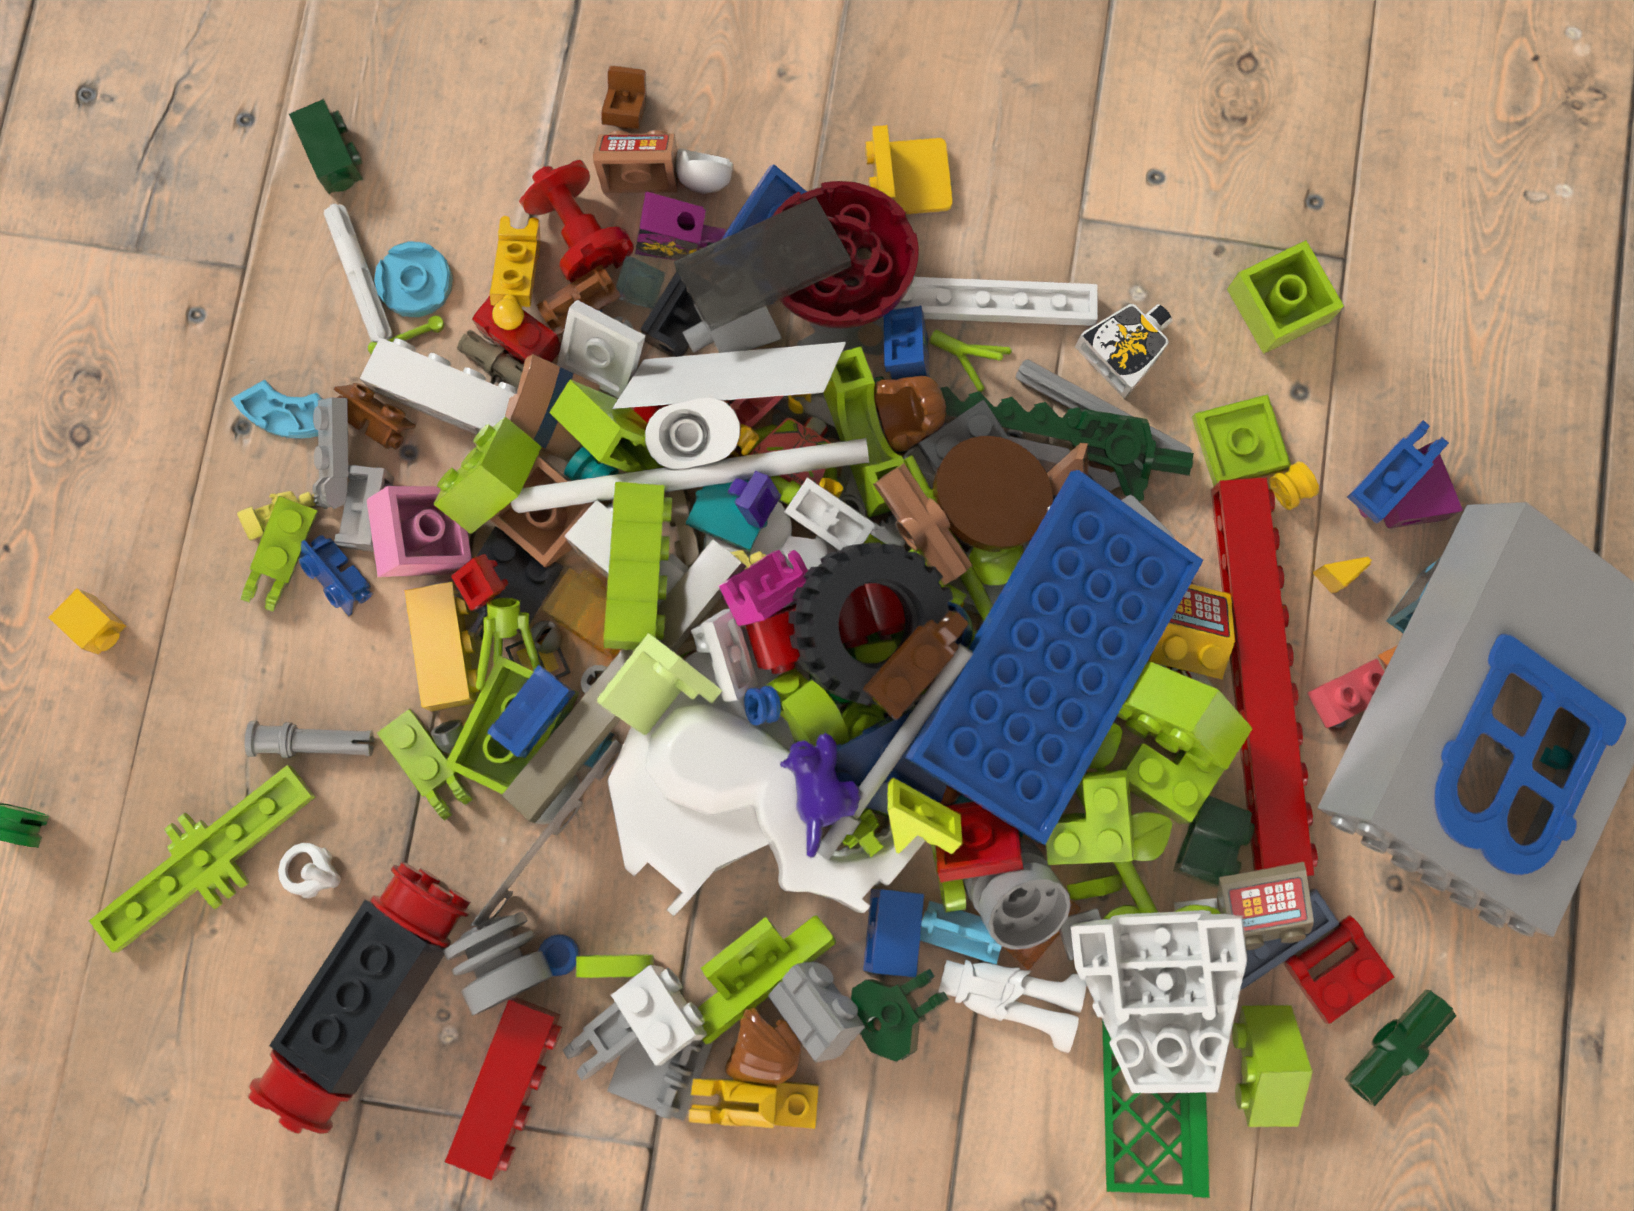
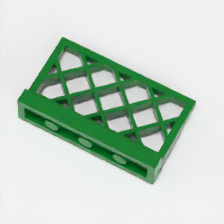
M1102 1020L1106 1192L1192 1195L1195 1198H1210L1206 1092L1176 1093L1168 1102L1158 1093H1151L1163 1107L1146 1123L1129 1106L1141 1093H1133L1124 1101L1112 1088V1078L1121 1068L1118 1064L1112 1070L1111 1053L1114 1057L1115 1055L1109 1044L1111 1037ZM1112 1096L1121 1104L1114 1113ZM1179 1098L1180 1115L1171 1107ZM1125 1109L1142 1126L1127 1144L1113 1131V1121ZM1167 1110L1180 1122L1181 1133L1169 1145L1151 1128ZM1146 1132L1164 1148L1148 1166L1131 1149ZM1114 1140L1122 1147L1115 1156ZM1180 1142L1181 1158L1173 1150ZM1127 1152L1144 1171L1133 1182L1115 1181L1114 1165ZM1170 1154L1182 1166V1183H1164L1152 1170ZM1149 1175L1156 1183L1142 1181Z

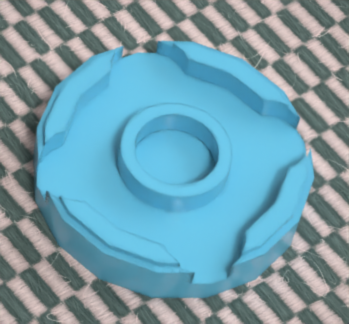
M409 241L395 245L388 251L389 254L384 257L383 261L382 259L379 261L374 278L377 293L390 310L401 316L419 318L432 314L444 305L451 293L453 276L447 260L439 251L424 242Z

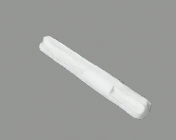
M332 204L324 210V216L369 338L372 342H378L379 338L390 339L393 333L348 212L344 205Z

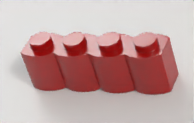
M872 583L857 587L847 597L840 611L838 627L842 644L844 643L845 648H853L867 643V636L877 631H880L881 636L902 631L904 629L903 623H905L904 610L896 594L884 585ZM797 603L780 609L765 620L745 625L758 668L771 669L772 674H779L796 667L794 661H797L800 653L798 649L792 648L790 635L795 634L794 624L788 622L789 611H795Z

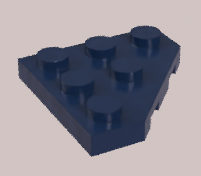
M915 706L904 711L898 719L889 716L863 730V734L842 746L841 744L836 745L837 760L835 772L839 781H853L859 788ZM920 731L866 808L888 813V782L892 778L941 804L947 784L905 758Z

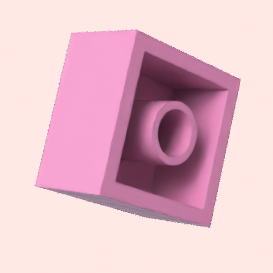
M387 486L367 499L378 577L450 575L472 559L468 532L433 505L441 491L440 488L437 486Z

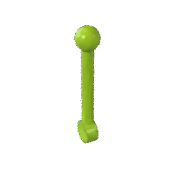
M432 316L427 324L387 340L393 343L395 338L406 341L428 331L438 333L444 329V322L441 317ZM370 342L368 345V352L371 355L377 342Z

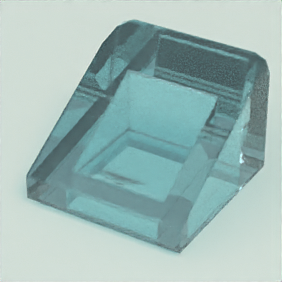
M626 256L616 284V288L622 296L618 300L653 309L656 305L665 273L633 257Z

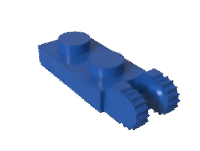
M1424 420L1405 438L1403 437L1347 496L1351 502L1376 524L1384 519L1434 465L1432 461L1449 444L1447 440L1441 437L1435 440L1424 454L1418 451L1413 445L1427 433V429L1430 427Z

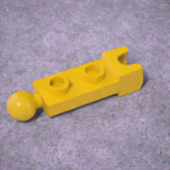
M502 216L498 229L499 240L490 288L491 305H494L492 317L495 324L505 330L515 329L521 325L524 318L522 307H531L537 258H539L541 245L540 223L536 217L530 218L528 225L522 229L513 228L510 225V218L508 216Z

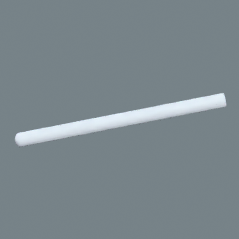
M866 438L726 458L714 463L686 469L664 467L522 488L519 496L511 502V506L517 513L592 503L596 500H613L615 482L665 485L664 492L730 483L735 478L750 480L755 471L771 477L869 462Z

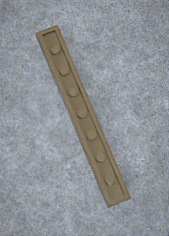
M712 540L666 595V600H662L657 606V615H665L664 639L658 641L676 653L690 636L691 630L700 624L723 596L719 585L744 570L746 565L715 540ZM622 649L502 794L528 821L537 822L621 720L597 702V698L629 659L634 650Z

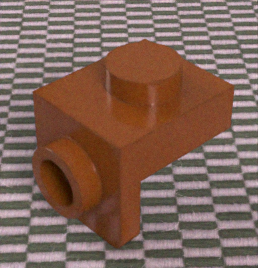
M609 66L607 72L608 91L601 110L602 125L639 129L647 102L646 71L636 68Z

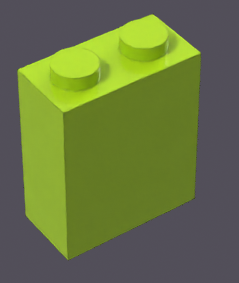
M571 379L569 380L549 413L599 462L628 473L663 468V465H660L648 451L645 443V430L648 424L631 408L612 409L618 400L617 398Z

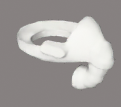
M300 843L286 851L278 869L279 880L283 888L290 893L301 895L302 898L308 899L315 897L318 891L322 889L337 887L340 884L341 877L331 864L332 855L330 851L311 843ZM308 853L313 859V863H307L302 869L301 877L305 881L298 884L292 882L288 876L289 863L297 854Z

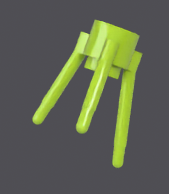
M496 598L487 602L488 616L484 617V635L477 671L476 688L478 690L484 687L493 636L494 664L499 655L503 656V638L515 636L517 629H520L533 670L540 665L529 628V613L520 612V601L517 599Z

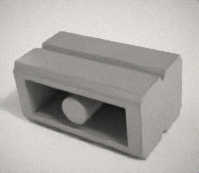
M817 961L798 963L791 967L782 978L783 981L778 983L768 996L816 1063L836 1059L851 1044L850 1041L854 1040L865 1026L857 1016V1006L850 998L839 992L832 982L834 980L833 974L826 966Z

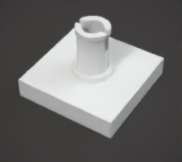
M576 300L569 307L557 366L599 384L600 389L619 398L636 373L645 335L634 330L632 324L627 319L622 324L623 317L611 318Z

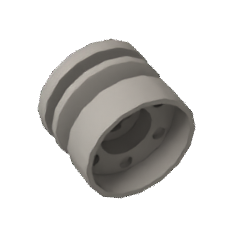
M1020 837L1024 870L963 879L965 892L972 901L974 908L980 913L981 920L989 934L1000 946L1009 949H1028L1044 943L1059 931L1067 920L1071 907L1069 893L1057 875L1051 870V866L1048 865L1042 852L1032 841Z
M524 912L509 916H498L463 933L455 943L443 950L447 960H452L464 954L468 958L467 961L452 969L454 976L474 971L477 979L461 991L472 1016L496 1006L553 976L542 951L522 955L520 948L535 937L533 931L525 932L516 937L512 933L513 930L528 922Z

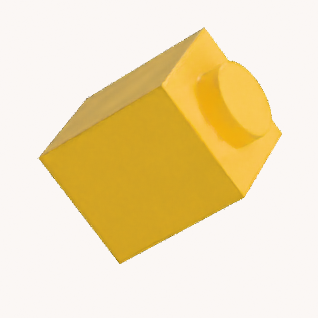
M78 588L48 617L81 649L98 655L102 651H106L114 646L120 638L119 633L127 626L95 595Z

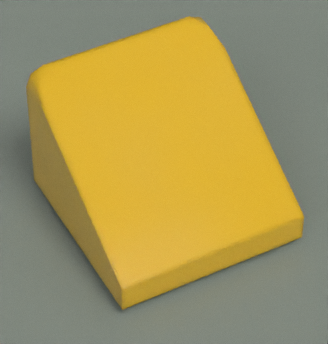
M1367 556L1321 566L1313 574L1331 594L1337 593L1346 588L1371 565L1370 562L1372 560Z

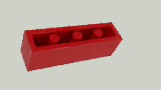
M517 997L508 999L446 1156L445 1163L490 1181L500 1173V1170L507 1172L516 1151V1147L510 1145L516 1129L523 1131L531 1113L532 1107L526 1105L532 1089L539 1090L547 1071V1066L542 1065L547 1049L553 1051L560 1038L563 1027L557 1025L561 1014Z

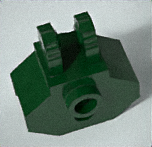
M931 969L922 972L905 984L891 986L875 979H865L852 988L851 1000L857 1006V1016L865 1026L860 1035L871 1053L897 1062L904 1060L917 1051L920 1023L926 1020L925 1016L949 1000L943 991L934 994L925 1003L918 1006L911 995L917 989L931 983V980L935 977ZM876 1018L881 1023L880 1030L875 1028L874 1022Z

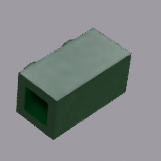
M322 99L289 113L317 179L328 194L346 191L354 183L363 180L357 167L363 161L354 143L350 142L347 144L343 133L348 132V128L339 110L332 112L325 100Z

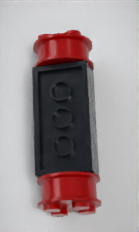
M401 862L399 866H392L391 871L394 876L381 896L373 895L371 901L364 900L269 1046L273 1048L270 1052V1057L273 1061L261 1078H254L249 1084L251 1092L248 1098L255 1105L271 1110L280 1116L278 1122L287 1130L296 1134H300L303 1129L318 1134L330 1132L333 1127L331 1117L341 1102L349 1101L353 1094L357 1092L444 957L443 950L451 944L448 938L461 916L469 917L471 911L468 909L471 901L455 890L450 889L448 892L440 887L438 884L441 880L422 868L417 870L404 862Z

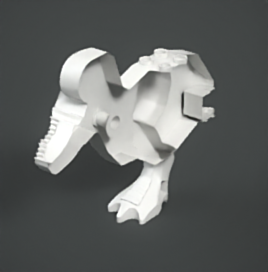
M779 502L767 519V527L761 529L751 551L744 550L749 559L751 554L759 551L768 555L773 551L780 550L786 559L787 565L792 570L793 565L789 561L788 553L793 550L800 554L808 570L810 567H817L821 563V558L830 552L840 551L820 536H816L815 539L792 537L790 517L784 512L785 508ZM893 514L886 519V523L883 520L879 525L875 523L876 525L870 533L886 544L900 546L905 544V540L896 527L895 522L897 519ZM705 534L703 551L712 540H715L729 552L743 550ZM797 600L792 601L791 603H789V604L786 605V606H789V605H792V604H794V603H797ZM743 629L742 633L759 684L755 688L761 689V687H764L782 673L772 674L771 669L758 668L747 629ZM696 651L687 657L685 661L719 687L715 680V672L712 666L713 660L710 653H698ZM798 660L794 661L795 669L810 682L809 671L803 670ZM681 691L647 735H643L633 727L630 728L608 779L624 866L627 871L635 876L648 862L682 891L667 909L673 916L690 900L712 873L766 845H769L778 863V882L784 891L810 892L831 898L857 913H865L870 907L862 899L874 885H879L880 882L888 886L925 842L922 837L917 835L898 854L895 850L891 825L881 829V833L874 834L884 848L872 857L857 843L851 849L847 846L839 851L836 850L830 859H826L818 853L814 858H809L806 855V825L800 820L796 810L797 792L793 772L780 766V763L788 758L791 746L795 744L788 722L780 716L774 723L764 722L761 725H752L744 709L745 695L738 700L724 702L720 693L715 701L710 703L700 694L693 700ZM835 704V705L837 706L838 710H839V709L841 708V706H842V705H837V704Z

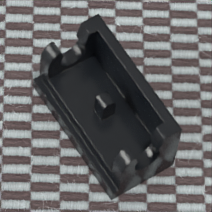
M680 265L641 327V332L645 335L644 342L671 357L684 356L689 348V344L682 332L702 322L694 305L711 292L714 286Z

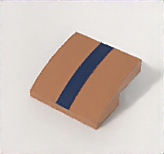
M532 354L525 359L517 394L509 398L505 417L541 446V451L569 462L576 454L581 443L549 412L570 379L599 391L600 385Z

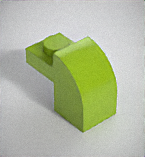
M795 668L783 672L765 685L772 686L777 691L781 703L780 716L788 722L795 743L805 740L816 746L818 737L824 733L831 735L836 745L841 744L842 746L850 741L844 719L827 692L813 680L809 682Z

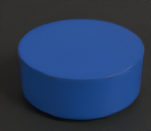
M564 934L548 937L542 942L538 952H543L553 976H563L572 972L576 968V956H580L577 942Z

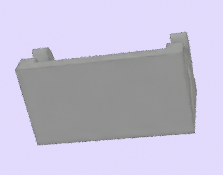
M348 465L347 502L344 505L339 534H335L334 542L341 548L374 552L367 499L385 487L393 486L394 477L385 468Z

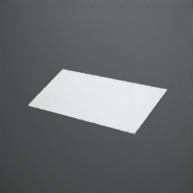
M846 342L644 359L612 409L669 405L711 397L719 400L824 393Z

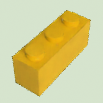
M453 582L404 590L421 707L430 712L475 704L477 701L476 692H481V690L476 688L478 669H472L470 654L476 651L474 636L472 638L467 633L468 630H466L464 615L470 614V608L464 600L453 595L457 588Z

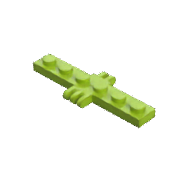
M286 765L210 826L202 820L195 823L187 813H183L178 817V821L186 831L185 833H182L173 823L164 828L166 834L172 840V843L167 846L172 856L101 910L89 922L110 951L118 953L197 890L213 909H217L223 902L215 889L218 888L227 899L236 894L235 889L228 881L229 878H232L240 888L249 884V880L235 861L312 801L315 795L293 766Z

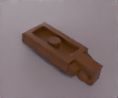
M949 611L938 624L930 620L924 626H919L864 686L863 690L892 718L898 719L954 657L953 654L960 647L954 640L959 637L969 623L957 611Z

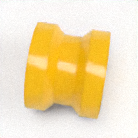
M1298 461L1291 465L1289 471L1285 474L1277 473L1270 477V487L1276 499L1287 510H1292L1299 506L1301 499H1311L1319 494V484L1316 477L1303 462Z

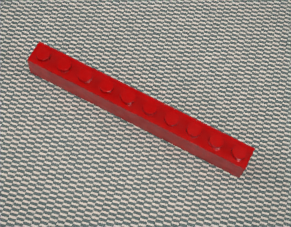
M1267 477L1221 480L1211 489L1222 592L1231 594L1235 642L1230 655L1235 709L1253 728L1240 748L1253 869L1257 871L1304 862L1307 876H1314V867H1317L1318 853L1315 844L1310 842L1309 826L1313 824V812L1310 803L1305 800L1304 786L1308 784V770L1306 764L1301 762L1299 746L1303 744V729L1300 722H1296L1294 706L1298 705L1299 695L1296 683L1291 682L1290 667L1293 666L1294 662L1293 648L1286 641L1285 628L1289 625V612L1286 604H1282L1280 589L1284 587V571L1281 565H1277L1276 550L1280 546V536L1277 527H1273L1271 512H1274L1275 495L1272 489H1268Z

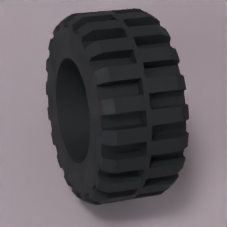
M854 544L842 547V550L830 552L822 557L821 563L817 567H810L803 576L806 582L803 587L796 588L792 598L797 600L795 611H789L788 623L794 624L795 634L790 635L792 648L798 649L800 657L797 660L802 669L809 671L812 674L811 680L822 688L829 690L835 696L861 704L879 705L863 690L864 686L919 626H924L930 620L938 624L950 611L947 602L952 601L954 597L950 587H942L939 581L943 578V575L935 566H926V558L919 553L907 552L904 546L896 544ZM872 583L881 584L890 588L902 604L905 615L904 634L899 646L888 658L878 663H864L851 657L844 648L839 634V615L845 600L857 587ZM934 679L929 683V685L925 689H927L931 685Z

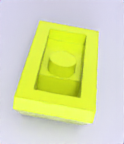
M895 778L888 782V815L896 853L899 854L917 835L922 837L927 843L936 845L951 854L962 844L960 814Z

